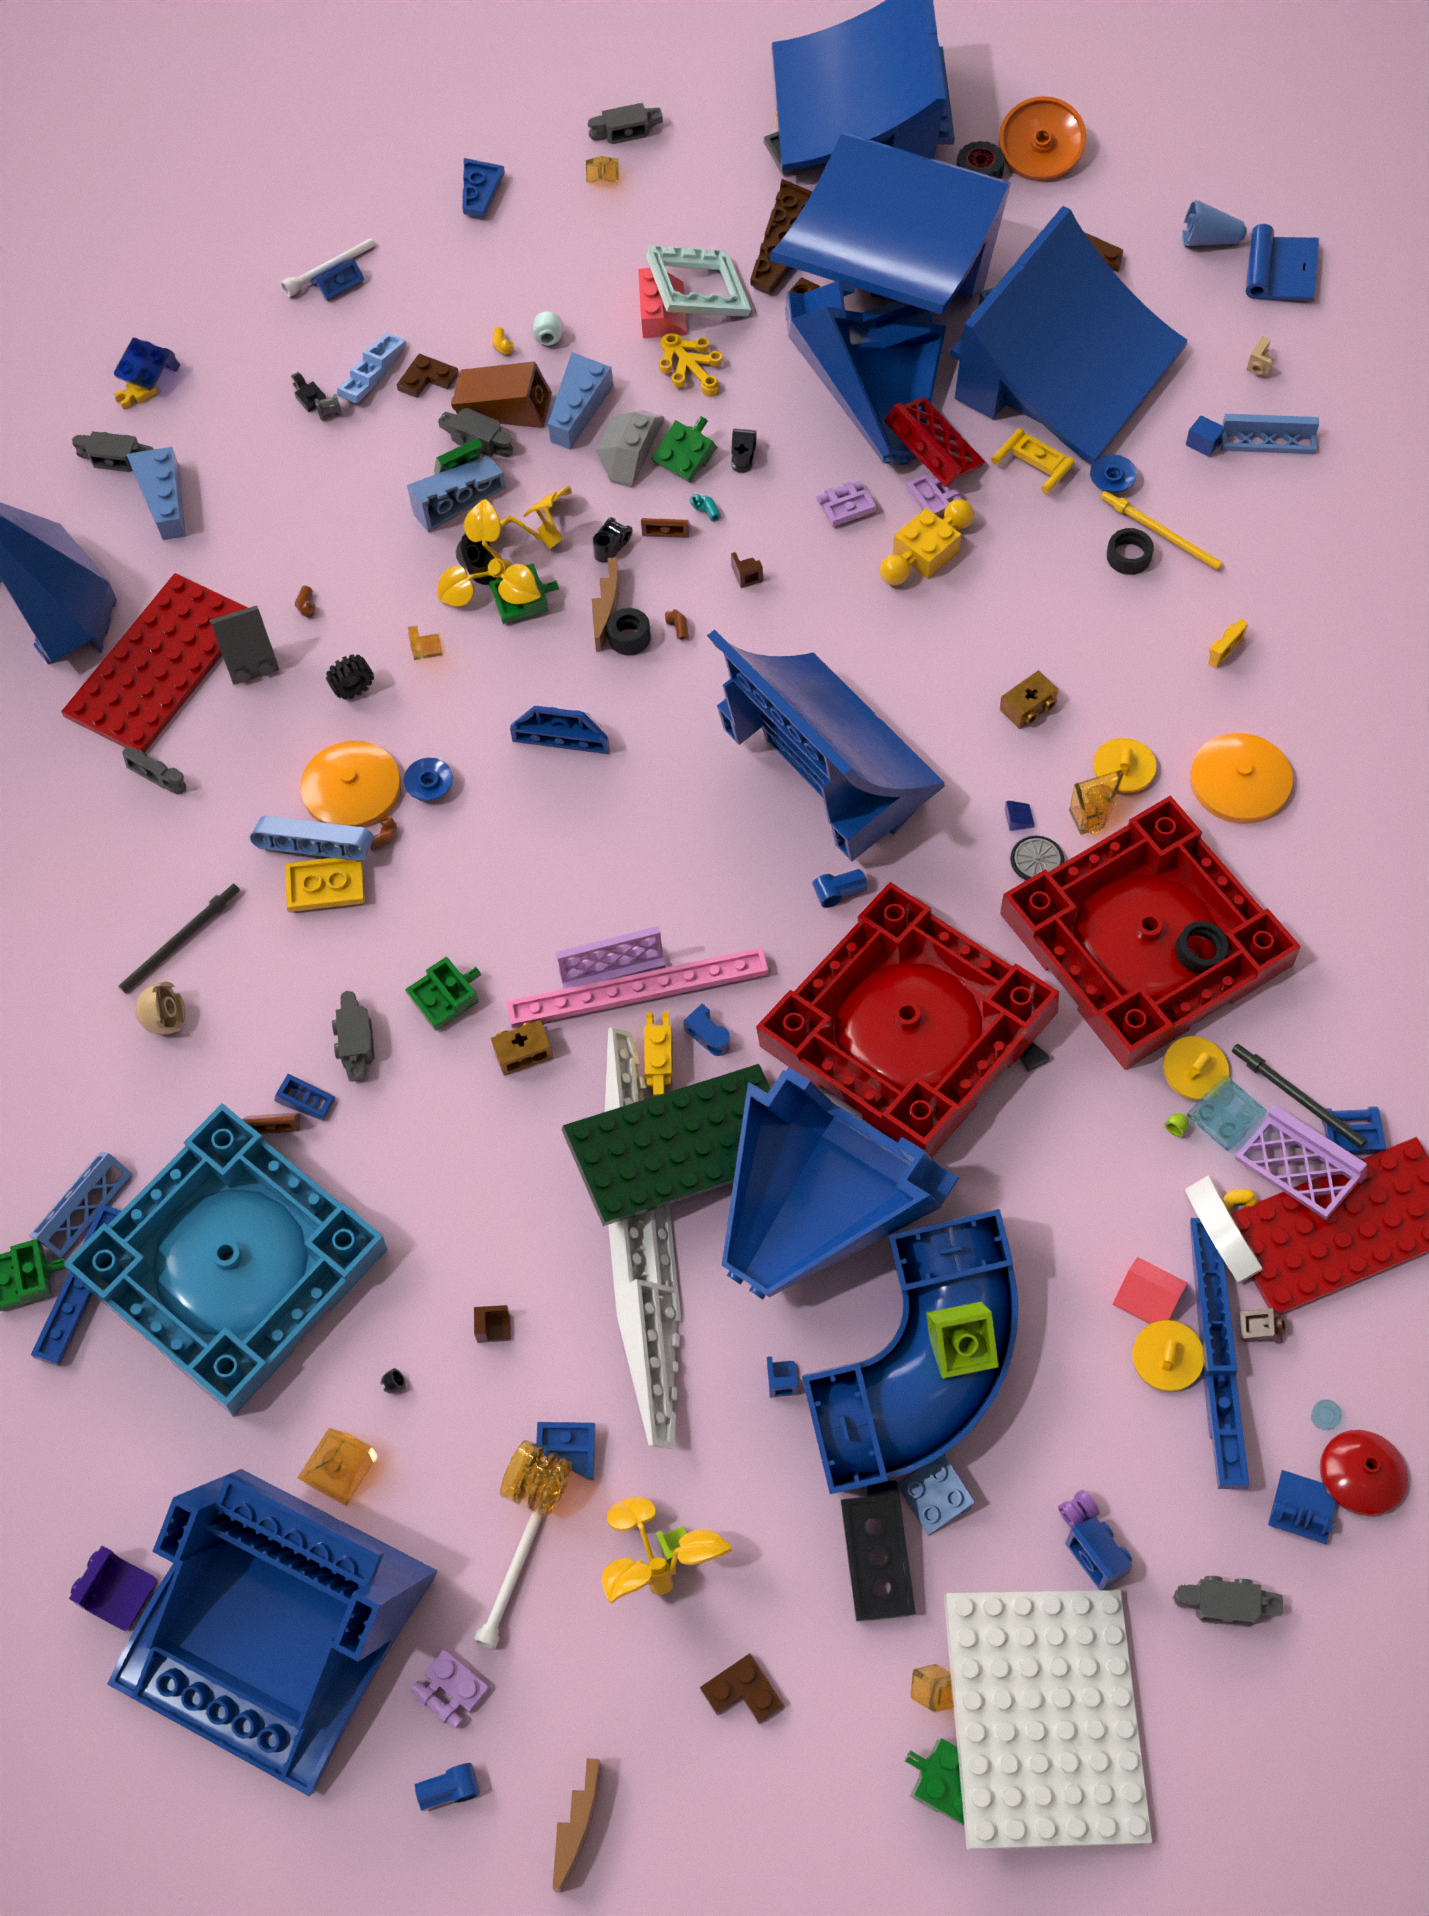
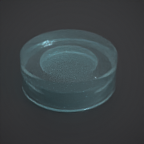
M1320 1400L1311 1410L1312 1422L1322 1430L1334 1429L1342 1418L1340 1407L1331 1400Z

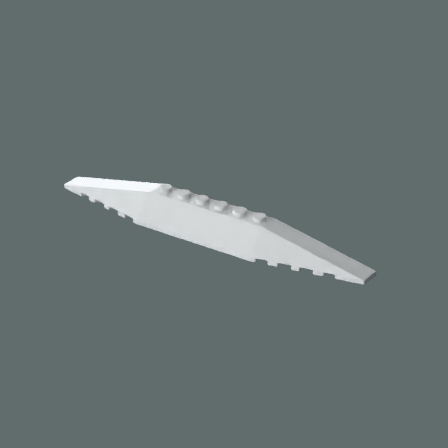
M615 1027L608 1029L605 1112L645 1100L643 1090L646 1089L644 1078L639 1077L636 1067L640 1062L631 1032ZM666 1205L609 1224L608 1226L617 1319L648 1444L652 1447L672 1449L675 1442L676 1413L672 1412L673 1401L677 1400V1388L674 1387V1373L678 1372V1362L675 1361V1349L679 1347L680 1335L676 1334L677 1322L681 1321L670 1207Z

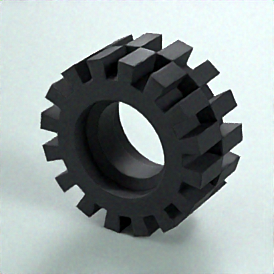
M351 654L349 658L344 656L342 661H335L336 665H331L329 667L331 671L326 673V680L338 698L347 699L349 696L352 699L355 694L359 696L361 695L360 691H366L368 689L367 685L371 686V680H374L373 671L366 660L358 654L356 656Z

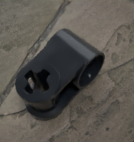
M733 428L731 465L734 471L745 473L751 469L756 449L757 430Z
M609 517L593 537L595 559L599 562L607 563L608 558H614L630 540L633 528L629 525L624 526L616 522L615 518Z

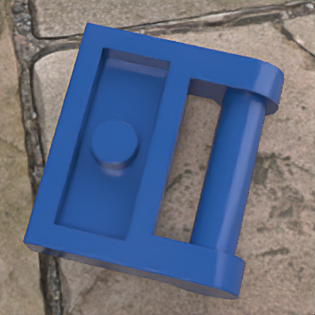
M1371 1106L1365 1110L1332 1111L1331 1108H1325L1341 1121L1368 1120L1370 1123L1347 1125L1367 1140V1143L1361 1149L1322 1121L1326 1138L1351 1154H1373L1386 1150L1380 1112L1377 1106Z

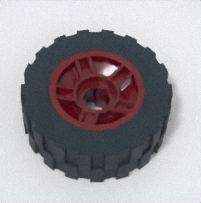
M970 142V144H966L960 149L957 155V166L1000 179L1003 177L1005 155L1002 153L1001 148L990 142Z

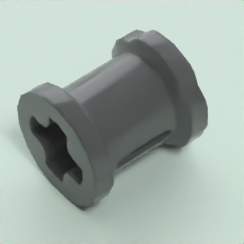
M333 394V397L323 400L315 399L320 419H323L326 415L342 414L337 394Z

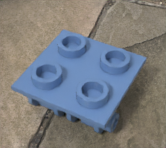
M945 1454L923 1466L898 1484L899 1489L928 1535L935 1532L961 1512L964 1514L972 1509L971 1505L975 1503Z

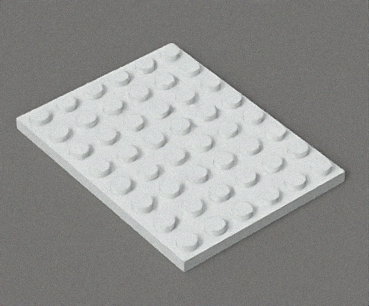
M1121 1590L946 1593L944 1595L967 1850L1145 1845L1152 1843Z

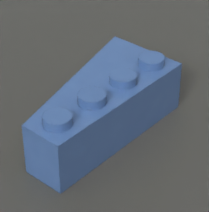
M571 352L548 422L550 442L571 450L613 387L612 367Z
M166 447L126 454L162 540L185 537L179 464L173 448Z
M488 455L407 485L413 515L428 533L477 505L481 500L487 499L506 488L504 473Z

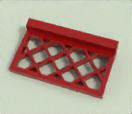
M925 397L905 405L901 403L894 405L884 420L890 429L945 488L950 486L955 479L982 467L985 463L979 454ZM919 406H922L926 412L920 411ZM920 418L927 420L928 424L920 422ZM934 423L940 425L942 429L935 427ZM935 435L943 437L944 441L935 438ZM950 440L955 441L957 445L950 443ZM950 451L958 453L959 457L951 455ZM965 456L970 457L973 462L966 460Z

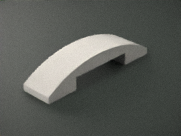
M1208 1175L1186 1188L1185 1191L1199 1219L1237 1282L1240 1284L1264 1270L1222 1201L1223 1198L1211 1177Z

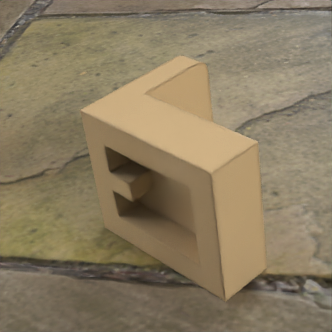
M1262 336L1250 355L1246 370L1264 378L1269 376L1273 360L1269 359L1271 350L1268 349L1271 339Z

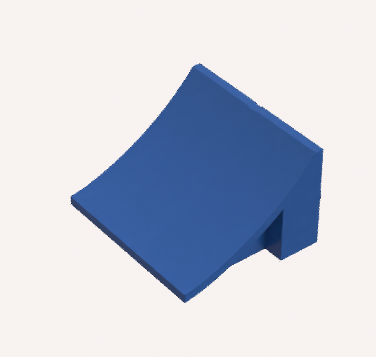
M886 0L872 9L835 26L805 36L772 42L771 52L781 171L802 169L828 163L840 134L843 132L922 155L928 159L935 158L937 145H954L955 136L943 46H939L933 0Z
M843 132L840 134L832 155L801 213L780 243L771 251L770 261L833 281L854 283L855 288L942 314L956 294L972 298L984 289L1011 182L932 158H924L922 155Z
M1062 206L1013 267L1010 268L964 323L963 335L950 349V356L959 360L955 399L992 419L1007 405L1042 423L1072 451L1090 464H1093L1096 459L1101 457L1181 354L1188 340L1157 317L1128 289L1092 245L1071 209Z
M715 629L707 635L713 645L723 652L730 679L722 685L726 699L717 705L723 729L738 745L747 740L760 728L763 729L765 739L824 799L827 818L832 827L835 845L851 862L945 787L944 781L879 719L814 652L794 656H766L735 647L728 643Z
M239 1469L173 1497L152 1551L173 1564L136 1625L107 1685L305 1795L311 1796L315 1792L334 1750L368 1686L409 1617L433 1583L438 1570L334 1518L332 1515L247 1471Z

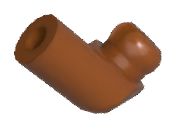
M305 585L302 586L297 596L295 607L302 616L310 617L315 613L316 607L315 604L312 605L309 601L313 590Z
M677 609L666 611L665 621L667 624L674 623L677 639L689 638L686 617Z
M387 816L381 820L382 828L380 834L374 836V841L370 847L371 850L393 841L397 830V823L394 822L392 817Z

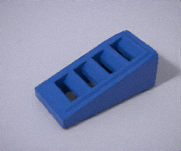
M288 1073L275 1094L274 1101L323 1121L335 1100V1096ZM291 1088H294L295 1091L291 1097L288 1096L287 1094ZM300 1092H304L302 1100H296ZM310 1095H312L315 1098L312 1101L311 1105L308 1106L306 1105V1102L309 1099ZM319 1100H325L320 1111L316 1110L315 1107Z

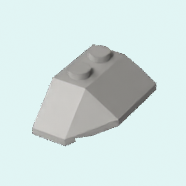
M643 410L612 416L596 450L612 483L633 488L662 425L664 416Z

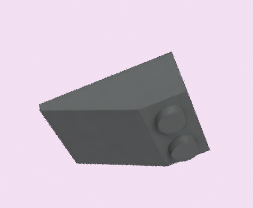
M257 605L210 620L233 685L280 670Z

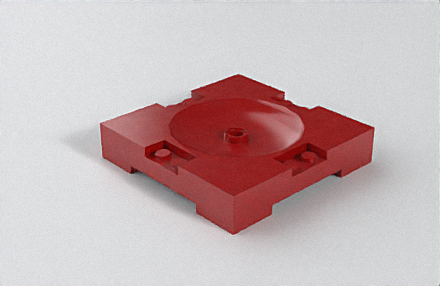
M1171 795L1129 819L1127 826L1048 872L1045 869L1003 894L1001 916L1044 970H1050L1078 1005L1077 1011L1124 1070L1188 1032L1190 1026L1225 1004H1233L1291 968L1301 948L1268 908L1263 910L1204 842L1201 838L1202 831ZM1206 921L1213 923L1224 932L1229 943L1228 954L1223 961L1198 974L1187 970L1177 960L1174 951L1175 942L1187 925L1192 922ZM1195 935L1187 940L1188 949L1198 958L1208 960L1216 955L1214 945L1205 937Z
M889 882L857 917L858 923L795 991L790 989L758 1023L756 1029L759 1045L762 1049L792 1070L809 1079L819 1089L824 1087L860 1112L863 1120L889 1138L899 1142L901 1137L926 1151L932 1158L976 1108L977 1100L1006 1067L1010 1068L1055 1017L1059 1007V991L1015 963L1014 966H1011L934 916L929 906L892 882Z

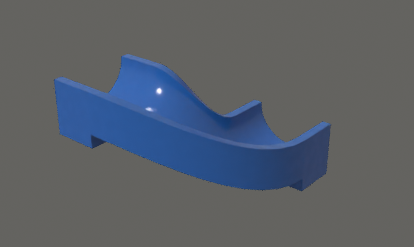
M1000 1209L888 1235L903 1300L901 1322L896 1334L884 1349L868 1359L807 1373L802 1376L830 1494L885 1482L888 1479L910 1473L933 1462L951 1450L970 1433L996 1398L1013 1356L1018 1325V1295L1013 1268L1014 1263ZM982 1301L992 1312L998 1367L942 1378L930 1343L926 1313Z

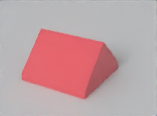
M1137 1257L1128 1270L1112 1305L1148 1324L1169 1320L1188 1282Z

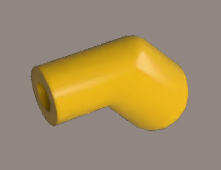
M495 327L492 346L504 355L510 354L514 348V343L512 341L509 343L508 339H504L505 330L502 327Z
M1250 1189L1230 1190L1222 1197V1201L1229 1211L1235 1204L1243 1203L1244 1207L1254 1206L1257 1203V1198Z

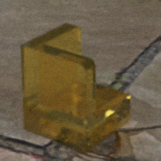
M599 156L586 160V182L592 183L599 180L619 181V159Z
M417 625L408 627L414 660L443 655L439 634L420 636Z
M937 1664L913 1669L911 1699L934 1713L953 1708L951 1672Z

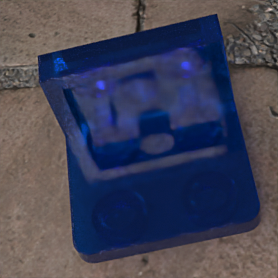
M133 337L114 370V375L120 380L152 390L164 368L177 372L180 363L175 358V353L171 350Z

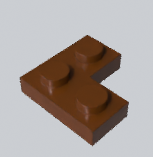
M419 353L396 384L397 390L415 398H418L428 382L448 390L459 375L458 368Z
M750 1653L700 1687L701 1692L716 1715L742 1698L758 1724H760L784 1707V1704Z

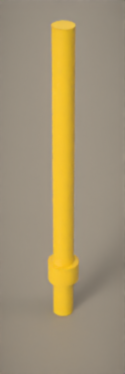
M1102 492L1100 498L1114 506V510L1120 514H1127L1217 571L1223 565V562L1132 507L1129 501L1122 497L1119 499L1110 492Z

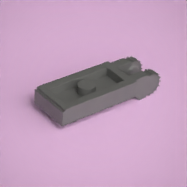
M129 746L122 751L126 768L176 794L185 792L184 776L178 769H168L161 761H154L143 751H136Z

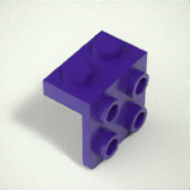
M101 1546L89 1558L88 1568L82 1578H78L73 1584L69 1599L78 1607L122 1631H128L156 1587L157 1579L144 1570L119 1558L112 1550Z

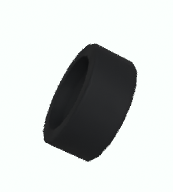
M1136 528L1118 530L1111 536L1108 542L1107 561L1119 573L1125 575L1141 573L1149 567L1154 551L1153 541L1148 534ZM1123 544H1133L1141 548L1144 555L1136 559H1128L1117 553L1116 548Z
M1197 921L1190 923L1183 929L1175 942L1174 951L1177 960L1184 968L1193 973L1201 974L1224 960L1228 954L1229 943L1226 935L1219 927L1210 922ZM1198 935L1210 940L1216 950L1214 958L1205 960L1193 955L1187 946L1189 937Z

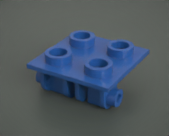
M1281 1470L1268 1526L1326 1545L1329 1532H1332L1334 1525L1332 1519L1336 1502L1328 1494L1323 1483Z

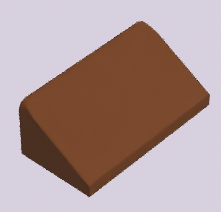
M641 518L642 536L689 537L690 522L689 520Z
M299 1113L252 1115L242 1119L259 1134L300 1131Z

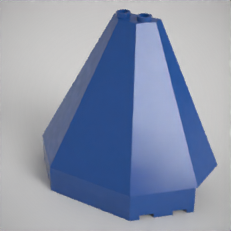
M838 280L804 294L788 291L785 313L790 340L882 460V463L890 464L897 461V465L910 464L911 459H915L917 456L890 429L884 420L894 405L898 403L905 405L922 397H925L931 403L946 326L933 324L931 311L900 301H893L863 313L845 310L844 296L855 293L854 283ZM919 406L920 411L926 412L922 406ZM920 418V422L927 424V420Z
M0 502V582H3L35 635L36 642L33 645L47 664L54 663L88 641H91L95 648L102 653V643L104 636L108 633L112 608L115 607L117 601L109 581L60 523Z
M789 1067L786 1071L783 1070L768 1093L748 1082L722 1266L729 1270L726 1276L740 1285L743 1281H746L752 1285L749 1291L762 1300L766 1295L771 1297L940 1209L959 1177L939 1166L926 1151L907 1139L901 1137L900 1141L896 1142L837 1106L809 1079Z

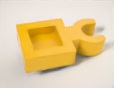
M143 374L125 385L127 390L116 392L114 397L117 403L120 402L124 410L129 408L135 400L140 404L158 394L154 384Z

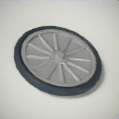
M1037 835L1028 836L1017 842L1010 856L1014 872L1024 880H1028L1045 869L1049 872L1064 863L1065 860L1063 851L1055 841Z

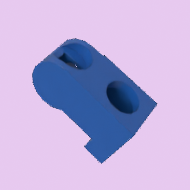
M703 1003L684 1019V1031L711 1054L722 1056L729 1051L730 1035L728 1030L717 1026L710 1020V1010Z

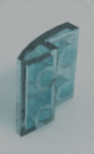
M1226 1075L1193 1106L1186 1116L1228 1152L1246 1135L1249 1129L1265 1116L1267 1110Z

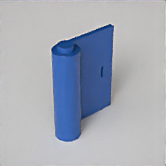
M1268 224L1256 225L1252 229L1246 282L1247 296L1252 299L1314 300L1319 238L1274 237L1272 226Z

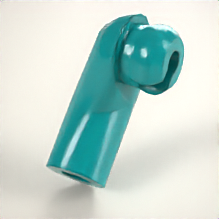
M699 494L691 496L690 504L694 509L707 512L712 522L720 519L721 514L711 497Z

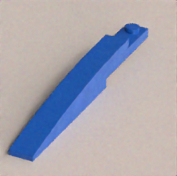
M1191 1218L1190 1229L1199 1337L1203 1346L1204 1358L1202 1370L1209 1436L1213 1442L1218 1489H1248L1249 1477L1236 1381L1238 1370L1224 1260L1199 1218Z

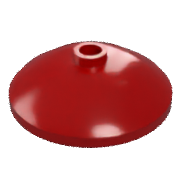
M1366 1430L1345 1431L1335 1436L1327 1444L1321 1455L1320 1475L1325 1489L1336 1503L1352 1513L1362 1516L1385 1514L1394 1509L1406 1493L1408 1472L1403 1457L1392 1443L1376 1433ZM1366 1462H1370L1374 1469L1368 1468Z

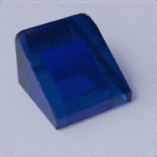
M1016 801L1005 802L1004 810L1009 831L1033 828L1035 826L1030 804Z

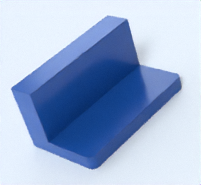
M352 259L311 280L313 285L317 284L324 299L327 300L365 279L355 260Z

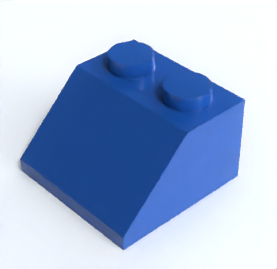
M1094 1517L1073 1527L1065 1544L1099 1590H1106L1130 1573L1133 1567L1131 1564L1132 1558L1123 1546L1119 1547L1113 1540L1114 1534L1105 1522L1101 1523L1097 1517Z

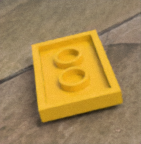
M326 858L285 863L288 912L365 903L363 860Z

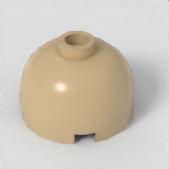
M168 981L156 983L146 987L139 994L136 1002L135 1016L148 1032L166 1035L180 1031L181 1028H178L179 1021L184 1022L185 1006L181 994H175L172 987H175L173 983Z

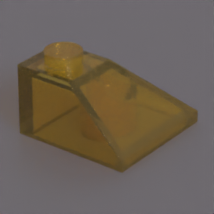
M1122 770L1074 784L1069 812L1080 835L1086 833L1093 834L1105 827L1118 800L1124 775Z
M328 1428L297 1478L347 1506L377 1458V1455L371 1446L350 1434Z

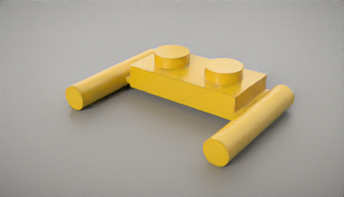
M1020 428L991 458V462L994 465H998L1013 450V455L1051 476L1041 487L1042 492L1048 494L1075 464V460L1072 457H1066L1043 442L1025 434L1024 430Z

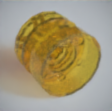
M525 1440L515 1451L506 1469L500 1488V1496L519 1505L529 1494L528 1509L534 1511L538 1508V1513L547 1517L564 1494L568 1484L572 1461L566 1457H562L559 1460V1455L552 1452L543 1462L545 1449L531 1441Z

